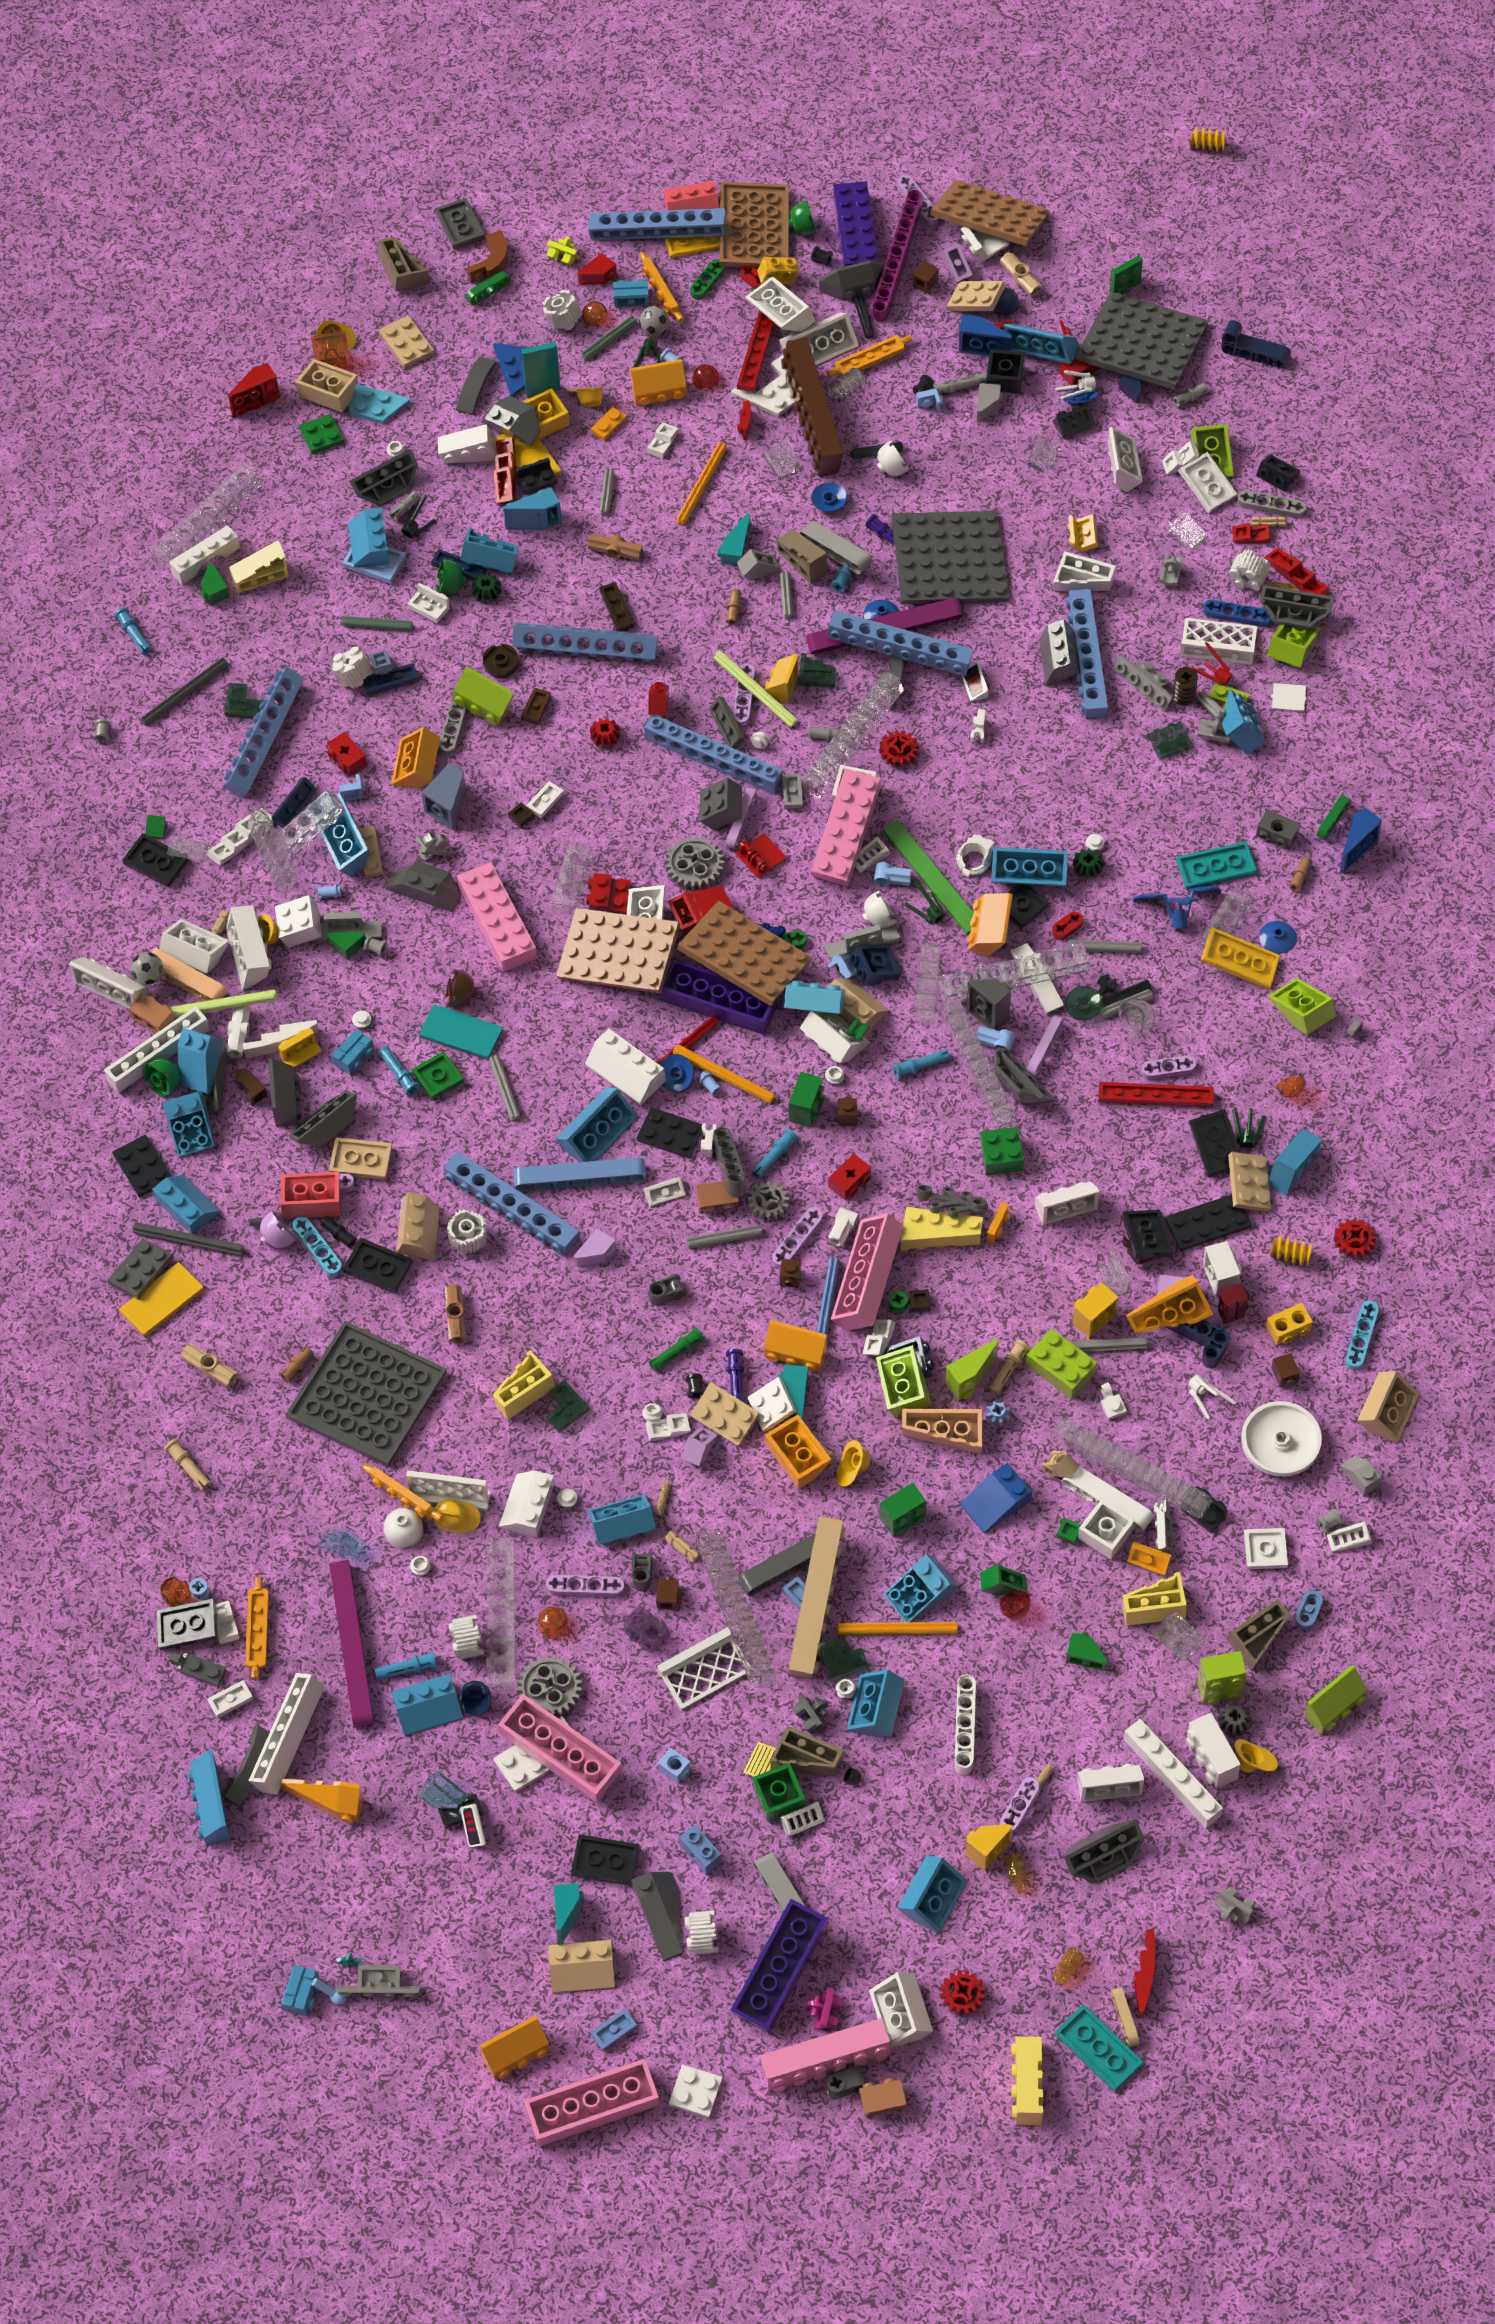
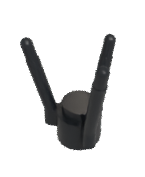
M426 494L417 508L413 506L404 526L401 528L402 534L409 538L418 537L436 521L432 519L419 530V524L414 521L427 498Z

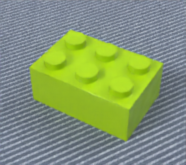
M1052 1328L1026 1355V1365L1070 1399L1081 1390L1097 1371V1362Z
M1241 1651L1200 1659L1197 1684L1203 1704L1215 1705L1227 1699L1228 1701H1236L1243 1696L1247 1672Z

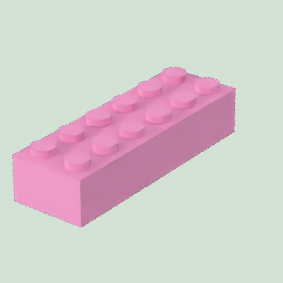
M845 768L811 870L813 877L849 886L882 785L880 778Z
M489 862L457 875L458 887L502 972L537 959L536 947L492 863Z
M888 1213L862 1219L831 1317L833 1322L846 1331L873 1326L876 1321L877 1312L903 1229V1224Z
M522 1694L498 1724V1731L501 1736L596 1803L621 1773V1763L524 1694Z
M880 2018L760 2055L762 2071L769 2092L773 2090L774 2092H781L787 2086L793 2084L794 2086H800L813 2078L820 2080L825 2078L827 2074L838 2073L854 2065L862 2067L872 2060L882 2061L888 2055H891L890 2041L883 2020Z
M645 2059L524 2100L525 2109L538 2147L660 2105L659 2097Z

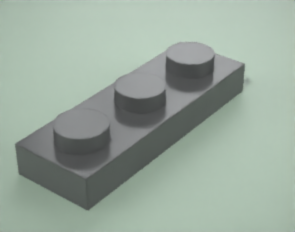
M718 696L709 707V710L727 745L737 749L745 738L725 698Z

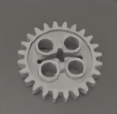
M697 835L694 840L688 836L687 841L681 838L680 844L674 842L675 848L670 846V852H666L665 871H667L668 878L672 877V883L677 881L678 887L684 884L685 890L689 886H691L692 891H694L695 886H698L700 890H702V885L709 888V882L715 884V878L720 879V874H723V867H725L724 854H722L721 848L718 849L717 843L712 845V839L706 842L704 836L701 840H698Z
M545 1655L543 1661L539 1657H537V1663L529 1661L530 1668L524 1666L525 1673H519L521 1680H517V1686L519 1687L516 1688L517 1694H520L518 1698L524 1694L554 1716L558 1713L561 1717L562 1711L569 1714V1706L575 1708L576 1704L574 1701H580L578 1694H582V1688L580 1687L583 1684L582 1680H579L581 1678L580 1673H576V1666L571 1667L570 1660L564 1664V1657L557 1661L555 1655H553L551 1660ZM543 1672L549 1673L547 1677L540 1676ZM562 1679L568 1681L566 1684L558 1683ZM533 1690L541 1691L539 1694L536 1695L531 1693ZM552 1697L560 1698L556 1702L550 1701Z

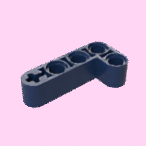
M1235 320L1228 322L1222 336L1221 350L1224 353L1241 358L1246 357L1248 360L1259 363L1263 362L1262 364L1281 369L1286 367L1291 355L1290 348L1242 334L1243 327L1241 323Z
M1201 1320L1188 1326L1179 1324L1175 1327H1165L1204 1346L1202 1363L1207 1368L1216 1367L1228 1349L1230 1338L1228 1332L1206 1320ZM1199 1331H1204L1206 1334H1200ZM1216 1340H1223L1224 1342L1219 1343ZM1213 1355L1215 1356V1358H1209L1207 1356Z

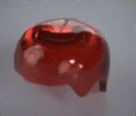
M699 365L694 370L692 376L693 386L699 390L703 388L712 389V387L718 384L719 372L712 365Z
M1011 1590L999 1602L1001 1613L1005 1617L1014 1620L1025 1617L1031 1606L1030 1595L1024 1590H1020L1018 1593H1014Z

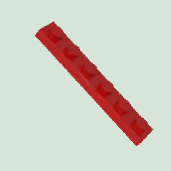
M760 310L737 383V389L753 393L774 326V322Z
M1099 1082L1098 1102L1213 1107L1214 1087Z

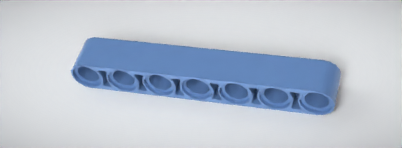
M643 1158L530 1166L513 1170L514 1188L519 1192H523V1190L527 1192L542 1189H561V1187L574 1188L580 1187V1185L581 1187L598 1186L599 1184H618V1182L619 1184L637 1182V1180L638 1182L646 1180L645 1160Z

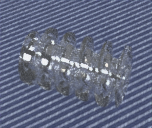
M851 368L844 375L834 380L833 383L828 384L829 395L837 403H840V399L844 401L846 396H851V392L855 393L857 389L862 388V385L865 386L867 380L861 371Z

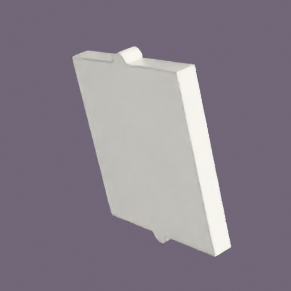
M1274 683L1273 694L1271 695L1273 699L1272 709L1304 712V705L1307 697H1305L1306 686Z

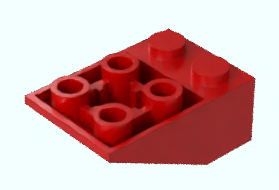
M268 362L251 369L228 394L232 418L242 416L253 409H259L261 406L273 403L280 398L277 377Z
M723 886L683 893L668 901L677 922L681 924L680 929L684 936L697 925L718 901L733 909Z

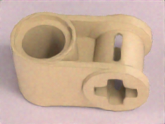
M1055 1450L1051 1452L1049 1460L1041 1466L1042 1470L1051 1477L1066 1478L1075 1474L1079 1467L1066 1451Z

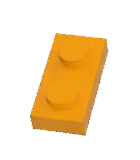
M612 407L591 428V433L605 441L627 419V416Z
M1001 1202L987 1232V1241L994 1244L996 1238L1000 1239L1004 1229L1002 1225L1004 1222L1007 1223L1010 1218L1011 1212H1009L1008 1203Z
M1133 1542L1127 1562L1165 1575L1172 1555Z

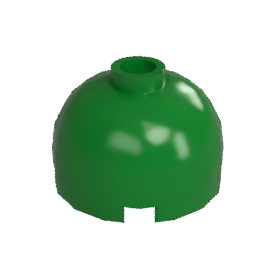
M808 201L796 204L791 209V218L788 219L790 229L794 228L796 233L801 236L816 234Z
M445 559L441 561L437 572L440 586L436 584V592L451 596L456 594L461 586L464 587L466 576H463V570L456 562Z
M165 1058L155 1059L143 1067L145 1081H149L154 1086L149 1088L158 1096L165 1097L170 1095L179 1086V1068L170 1060Z

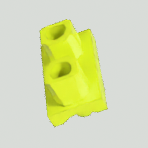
M566 236L564 240L559 239L558 243L549 240L547 244L549 247L547 257L557 261L559 254L564 255L561 261L564 265L571 267L574 260H579L580 255H577V250L574 249L576 244L571 243L572 238Z

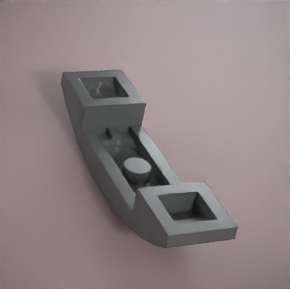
M481 356L476 360L463 385L456 411L473 415L478 404V397L488 376L492 374L497 363L496 360Z
M258 1724L255 1725L247 1742L250 1746L235 1778H230L222 1797L236 1806H240L254 1787L249 1782V1779L270 1733Z

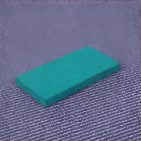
M556 342L522 349L527 398L536 396L551 388L553 391L561 390Z
M1247 841L1178 856L1175 859L1186 890L1257 875L1258 873Z
M433 1004L419 1033V1038L489 1061L503 1032V1027Z
M1084 2004L1054 2032V2035L1114 2093L1145 2063Z

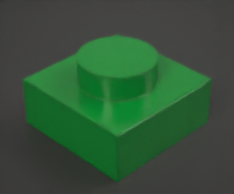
M1064 1518L1056 1538L1075 1545L1081 1524Z

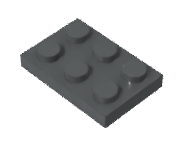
M467 198L435 208V214L453 249L485 239V234Z
M142 1239L107 1281L109 1285L139 1300L174 1259V1256L171 1252Z

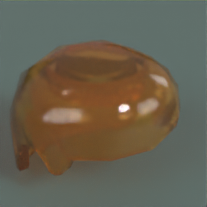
M589 302L582 311V319L591 327L600 326L607 321L608 311L601 302Z
M1299 1073V1077L1291 1075L1275 1087L1283 1097L1293 1098L1302 1093L1306 1086V1081Z
M175 1576L165 1579L160 1588L163 1602L170 1607L188 1604L191 1600L192 1593L189 1585L185 1580L180 1581Z
M552 1606L543 1609L538 1616L539 1632L545 1638L556 1639L562 1637L568 1629L567 1614L559 1607Z

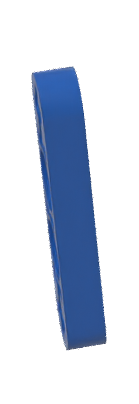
M1207 600L1203 605L1204 615L1210 618L1260 627H1267L1272 623V619L1267 611L1262 608L1217 600ZM1230 609L1234 613L1227 615L1224 611ZM1248 612L1252 616L1250 618H1245L1242 616V614Z

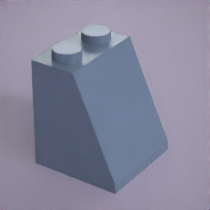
M449 763L421 793L424 812L453 830L466 794L464 771L459 766Z

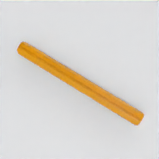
M719 442L677 517L678 524L684 526L727 450L725 443Z
M679 1044L673 1049V1054L685 1056L691 1064L710 1072L769 1104L773 1102L775 1094Z
M957 1622L838 1623L837 1625L838 1635L957 1634L958 1632Z

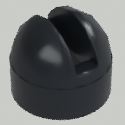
M852 1767L848 1768L844 1775V1782L849 1785L858 1784L861 1778L860 1772Z

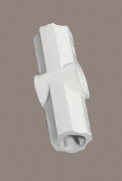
M250 1005L233 1008L232 1021H229L228 1024L229 1039L226 1051L227 1055L232 1058L243 1056V1043H245L249 1036L247 1034H249Z

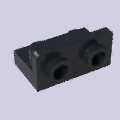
M1077 405L1068 413L1066 411L1059 412L1053 420V424H1057L1062 438L1095 425L1088 405L1083 407L1082 405Z
M1269 455L1261 461L1256 476L1285 492L1288 490L1290 482L1299 476L1300 470L1273 455Z
M549 458L540 459L516 469L517 481L524 495L557 484V478L551 468Z
M1199 1486L1194 1488V1493L1180 1508L1210 1533L1224 1521L1228 1511L1224 1503L1219 1500L1216 1501L1206 1489H1201Z

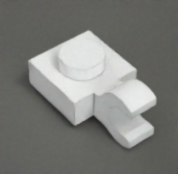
M978 709L977 716H974L973 727H976V729L971 732V742L974 741L976 736L981 738V743L984 742L985 710Z
M706 1123L702 1125V1133L705 1136V1140L702 1139L701 1151H704L705 1158H712L716 1124H713L712 1130H706Z
M1109 1383L1101 1385L1102 1389L1100 1391L1104 1400H1101L1100 1404L1108 1420L1126 1414L1127 1410L1120 1395L1113 1396Z

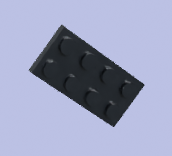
M1232 1194L1165 1217L1179 1251L1252 1228V1223L1246 1210L1233 1207Z

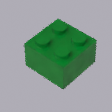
M800 1072L789 1100V1122L811 1127L813 1121H817L819 1115L818 1107L822 1106L825 1100V1095H823L825 1086L822 1083V1077Z
M1018 1127L980 1131V1147L985 1175L1023 1171L1024 1157Z
M914 1483L909 1484L880 1502L879 1519L892 1537L897 1534H904L913 1524L919 1525L925 1520L926 1499Z
M790 1763L752 1777V1787L767 1822L780 1818V1815L806 1806L805 1797Z

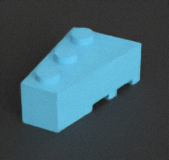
M792 981V983L786 985L784 1008L840 1014L844 1012L845 989H840L839 985H829L828 987L822 986L821 983L808 984L803 983V981Z

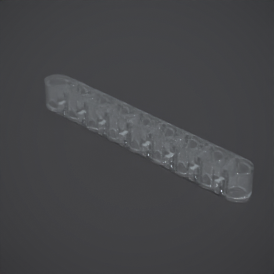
M1062 1418L1051 1433L1053 1439L1060 1441L1059 1443L1154 1495L1167 1500L1169 1503L1197 1518H1202L1213 1502L1212 1498L1205 1492L1067 1418Z
M700 1529L696 1534V1543L751 1686L755 1688L773 1687L776 1682V1674L722 1533L719 1530Z

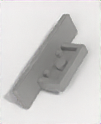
M1120 655L1113 670L1163 711L1168 710L1173 696L1165 690L1171 684L1165 675L1156 671L1148 662L1144 661L1134 665L1125 656Z
M356 911L324 913V923H320L322 937L311 941H328L327 933L364 931L365 938L370 935L373 936V939H379L382 937L381 921H363L361 912Z
M875 925L843 934L844 940L826 944L824 949L829 960H831V958L840 953L842 956L852 954L856 946L886 945L900 941V936L895 926L881 929L880 925Z
M359 1964L358 1985H338L336 1992H342L343 1996H353V1993H362V1996H374V1993H383V1996L391 1997L395 1996V1993H404L405 1997H414L416 1993L421 1992V1986H401V1965Z

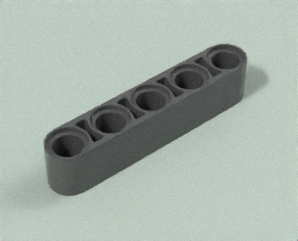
M725 1127L717 1128L714 1130V1150L727 1192L731 1197H742L745 1194V1175L731 1131Z
M815 1534L739 1575L737 1580L747 1596L750 1597L759 1593L772 1584L788 1577L789 1574L792 1575L805 1568L806 1564L808 1566L810 1564Z

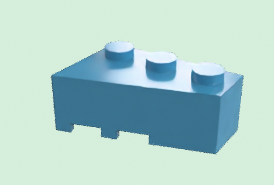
M469 527L460 560L471 565H481L486 569L493 568L502 573H512L519 547L500 539L494 541L489 539L488 534L483 533L482 536L475 533L474 529Z
M1302 1129L1275 1159L1268 1179L1269 1187L1287 1196L1306 1168H1309L1313 1158H1317L1321 1153L1322 1148L1320 1145L1322 1139Z

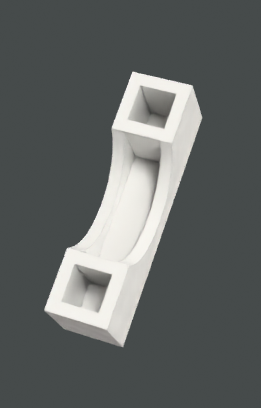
M228 525L170 561L172 575L182 585L197 576L201 566L210 558L215 556H224L226 558L240 549L238 536Z

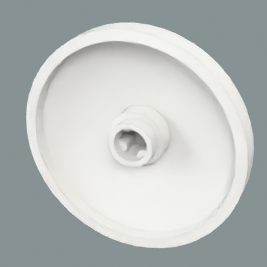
M1283 1401L1270 1402L1255 1409L1247 1417L1241 1436L1243 1451L1252 1465L1264 1473L1280 1477L1293 1476L1308 1469L1317 1459L1322 1441L1321 1430L1315 1418L1303 1407Z

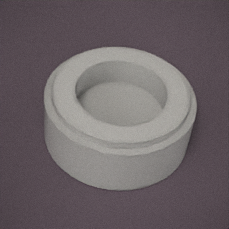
M1356 1018L1346 1033L1354 1037L1362 1027L1363 1022Z

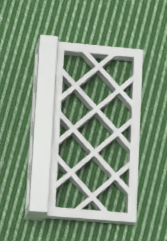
M1185 618L1180 657L1217 661L1205 645L1206 640L1211 639L1213 642L1208 643L1224 662L1252 665L1257 626ZM1188 624L1196 625L1198 628L1192 630L1188 627ZM1214 627L1216 630L1210 632L1207 630V628ZM1232 629L1234 632L1227 634L1225 630ZM1203 631L1206 635L1200 638L1197 633ZM1250 631L1253 634L1246 637L1243 632ZM1220 633L1224 638L1218 640L1215 635ZM1238 635L1242 640L1236 642L1233 638ZM1244 643H1247L1249 646H1241V645L1244 644Z
M407 1470L406 1476L409 1490L430 1505H437L443 1500L453 1499L473 1504L478 1511H488L491 1493L488 1491L486 1480Z
M728 1627L657 1666V1673L662 1677L681 1710L752 1671L733 1640ZM730 1643L734 1650L732 1656L721 1654L722 1646ZM708 1654L717 1656L715 1666L703 1663L704 1656ZM719 1657L731 1660L728 1670L717 1667ZM733 1661L742 1663L745 1670L739 1673L730 1671ZM694 1664L699 1666L697 1676L685 1673L688 1665ZM701 1667L713 1669L711 1680L699 1677ZM715 1670L727 1673L726 1680L723 1682L714 1681ZM673 1673L682 1675L680 1685L670 1683L668 1676ZM684 1676L696 1679L693 1689L682 1686ZM698 1680L710 1683L707 1691L695 1690ZM680 1690L691 1692V1699L682 1703L679 1698Z

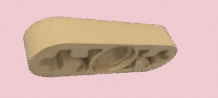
M1122 1987L1112 1989L1111 1997L1118 2018L1122 2020L1120 2024L1128 2047L1137 2046L1140 2044L1139 2037Z

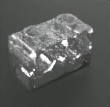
M1173 1612L1164 1618L1154 1634L1183 1662L1195 1654L1205 1639L1177 1612Z

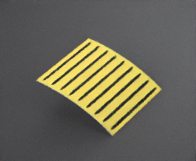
M758 1742L743 1773L757 1776L770 1771V1760L776 1748Z

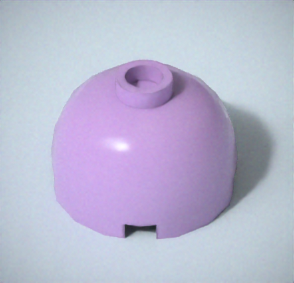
M275 1211L269 1212L262 1219L260 1232L263 1236L260 1239L266 1246L272 1245L274 1248L282 1249L291 1245L297 1237Z

